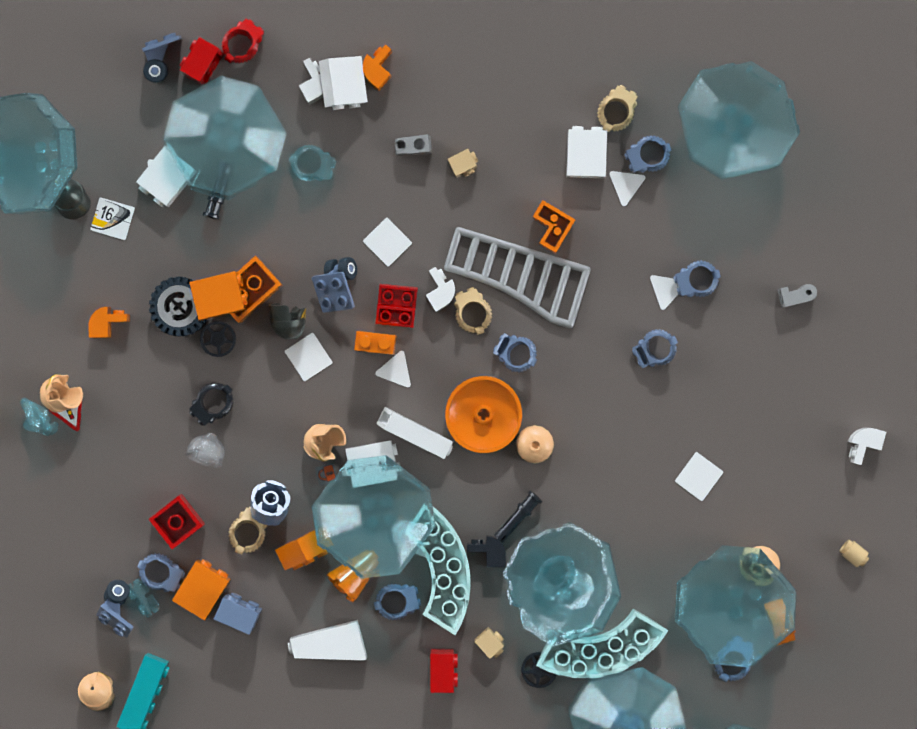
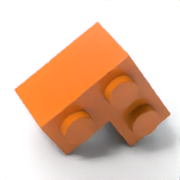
M542 200L532 219L548 228L538 245L555 254L575 222L574 218Z
M324 526L275 549L284 570L290 568L296 570L314 562L315 556L320 558L328 554L327 550L332 548L333 544Z

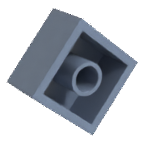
M231 593V595H225L214 620L249 635L254 630L262 608H259V604L249 600L246 602L241 600L242 597L238 594Z

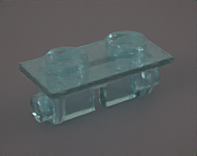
M138 578L132 582L134 586L131 583L128 585L130 590L129 597L132 600L135 599L139 605L137 607L139 612L149 618L152 616L151 611L156 613L160 610L159 604L152 594L147 598L144 596L149 592V589Z

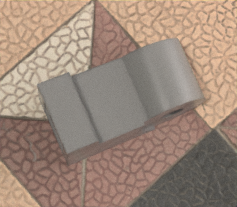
M426 134L395 139L396 155L432 154L431 136Z
M811 284L803 285L798 290L790 292L788 287L777 289L782 308L811 301L817 296V289Z

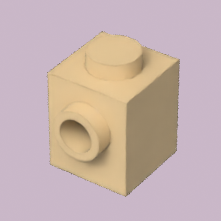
M469 149L448 158V163L456 178L463 174L467 177L475 172L474 169L477 168L476 163L478 159L474 151L470 153Z
M489 627L474 639V642L489 659L493 656L495 658L504 651L502 649L504 647L502 642L504 638L498 631L494 633Z

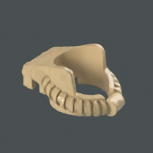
M617 85L616 89H612L609 96H606L600 102L597 114L599 122H601L600 124L603 125L605 131L623 130V128L625 129L626 126L628 127L631 124V120L634 117L633 109L637 106V93L634 91L629 92L626 90V87ZM618 101L625 105L627 118L624 122L612 126L606 122L604 108L610 102Z
M474 287L467 289L468 292L463 293L461 291L456 293L454 306L457 309L455 316H457L456 320L459 326L468 331V333L475 332L477 335L485 333L484 329L490 325L489 323L492 319V309H490L489 303L483 300L482 293H478ZM477 303L485 309L486 318L482 326L471 327L463 321L462 311L468 304Z
M246 507L244 512H240L239 519L237 518L236 521H233L229 528L228 537L230 538L229 541H231L230 544L233 545V548L235 547V552L241 555L244 552H254L258 547H261L265 540L266 532L264 529L267 525L261 524L252 518L250 507ZM250 523L259 531V537L253 545L245 546L244 548L238 545L235 531L241 524Z

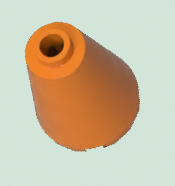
M366 550L330 571L326 576H328V579L340 593L347 594L346 598L353 603L379 566L378 560L380 558L374 551L371 550L369 552Z

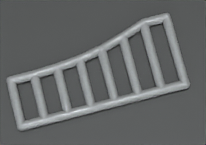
M461 227L455 229L444 265L445 271L496 288L519 300L550 323L569 329L574 326L591 271L588 266ZM461 236L472 239L464 268L453 265ZM480 241L490 244L482 274L471 271ZM498 247L509 250L500 281L489 278ZM516 252L527 256L517 291L506 285ZM534 258L545 261V265L534 300L532 301L523 294ZM552 264H556L564 268L549 313L540 304ZM572 269L582 272L568 320L557 317Z

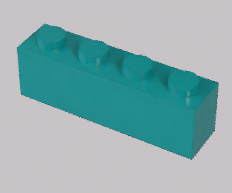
M150 653L144 656L116 726L117 728L146 729L149 722L146 720L148 713L152 714L156 704L153 702L155 695L159 696L163 687L160 684L163 677H167L170 667L167 666L169 661Z

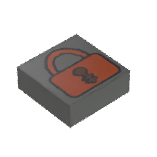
M334 463L315 467L319 486L338 481Z

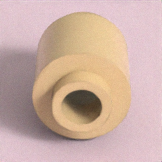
M847 540L839 550L842 556L855 567H863L869 560V557H867L869 552L855 541Z

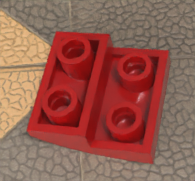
M380 283L375 324L414 328L418 287Z

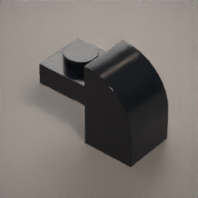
M486 535V543H483V539H471V543H467V552H486L487 567H506L505 548L496 537Z

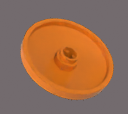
M478 376L462 382L454 389L446 405L445 419L451 436L458 444L473 452L490 453L504 448L515 438L522 422V407L517 394L508 384L494 377Z

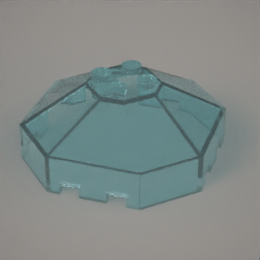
M752 61L737 65L729 63L711 69L700 70L677 106L689 159L721 180L778 167L800 133L795 117L794 103L792 99H788L785 82Z
M219 76L173 102L163 144L171 154L173 161L183 174L191 190L230 200L242 191L257 185L258 180L277 170L286 131L259 86Z
M21 93L0 97V204L2 205L0 209L5 214H29L51 211L77 170L75 128L43 94Z
M387 455L348 460L312 505L317 545L323 550L326 549L345 567L348 566L361 579L400 574L436 527L430 488Z
M571 522L563 524V527L557 529L551 528L539 532V535L533 537L527 536L522 538L503 571L504 579L507 580L509 590H507L509 604L519 607L523 628L553 647L602 632L621 599L610 544Z
M722 545L707 560L699 561L685 577H682L677 582L675 622L680 627H683L688 633L690 640L706 655L705 658L710 664L751 667L756 665L795 630L797 590L761 548Z
M643 667L612 673L599 678H587L568 708L573 729H686L676 687Z

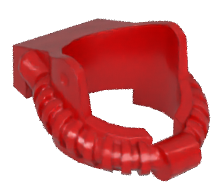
M245 19L243 22L239 21L237 26L227 31V34L223 37L222 51L226 55L224 59L230 64L232 62L238 64L248 62L258 51V44L262 41L264 30L259 26H255L251 19ZM237 35L248 37L252 46L247 51V54L232 56L228 48L229 41Z

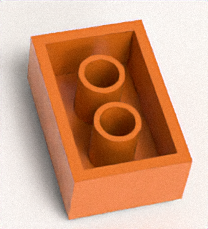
M256 255L237 272L238 275L241 274L243 286H241L242 294H246L248 305H245L246 310L230 313V315L240 324L283 286Z

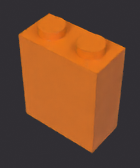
M236 271L189 282L198 320L246 310L245 305H248L246 294H242L241 286H243L241 274L238 275Z
M356 331L354 350L395 355L397 336Z
M198 559L172 601L205 621L231 579L228 578L229 574L225 571L213 569L211 567L212 564L207 560L202 559L200 561Z

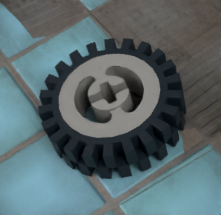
M180 276L171 277L166 281L160 282L161 284L155 287L154 293L152 292V298L149 300V313L152 315V321L164 333L184 337L194 334L202 328L203 324H206V319L198 320L189 283L194 280ZM184 293L183 298H174V300L180 304L183 303L182 308L185 311H189V302L192 301L193 308L191 314L186 319L178 321L175 319V316H183L185 313L181 310H176L178 306L173 302H170V312H168L167 303L174 294Z

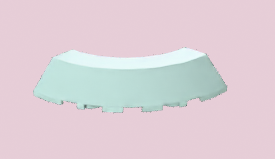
M426 502L406 532V535L425 554L431 570V595L423 615L456 635L463 622L469 602V563L462 542L452 525L436 508Z
M632 609L630 614L618 626L596 636L575 637L554 629L536 666L548 672L571 678H600L619 673L638 661L643 660L646 655L657 647L668 630L635 609Z

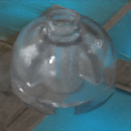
M207 433L206 435L195 437L190 442L185 455H190L189 459L198 464L208 466V463L215 464L214 468H219L222 466L225 458V448L216 435Z

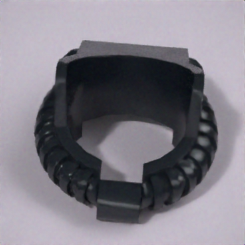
M220 383L207 384L203 389H200L197 399L192 401L189 413L193 417L196 416L198 418L197 422L201 426H206L208 423L212 424L216 419L223 418V416H226L231 411L234 400L232 398L233 394H231L233 390L228 384L226 386ZM211 389L223 390L226 393V406L219 413L210 412L204 406L203 399Z

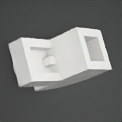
M308 58L303 62L312 79L299 85L310 105L323 98L321 74L318 73L320 72V67L316 61L312 62Z
M434 267L429 272L438 288L428 293L426 297L437 312L452 301L455 294V285L453 280L445 283L444 280L447 278L442 269L437 270Z
M874 428L856 430L848 440V442L855 444L849 453L850 462L862 465L866 447L882 450L886 432Z

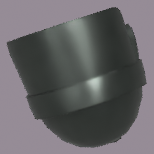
M61 179L52 190L51 199L53 205L63 217L78 219L84 216L90 209L91 200L86 194L83 185L73 179Z
M279 303L268 305L271 319L270 325L275 333L283 339H298L305 328L306 308L298 309L295 306L290 312L289 307L286 305H280Z

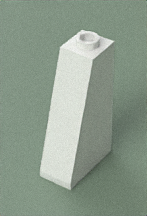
M384 407L376 423L384 430L443 459L451 453L453 448L451 440Z
M358 620L293 636L288 643L289 652L294 655V658L367 659Z

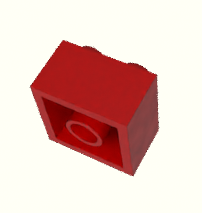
M199 37L190 45L189 50L191 51L188 57L185 56L182 59L180 71L189 79L205 87L224 54L220 48Z
M182 494L149 518V521L171 549L176 548L205 525L204 521Z
M431 649L430 693H454V687H458V673H454V668H458V654H454V649Z

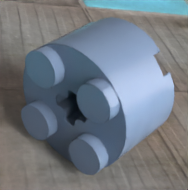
M265 481V483L254 488L250 503L251 516L254 520L264 525L277 526L286 518L289 510L290 495L285 486L277 481Z

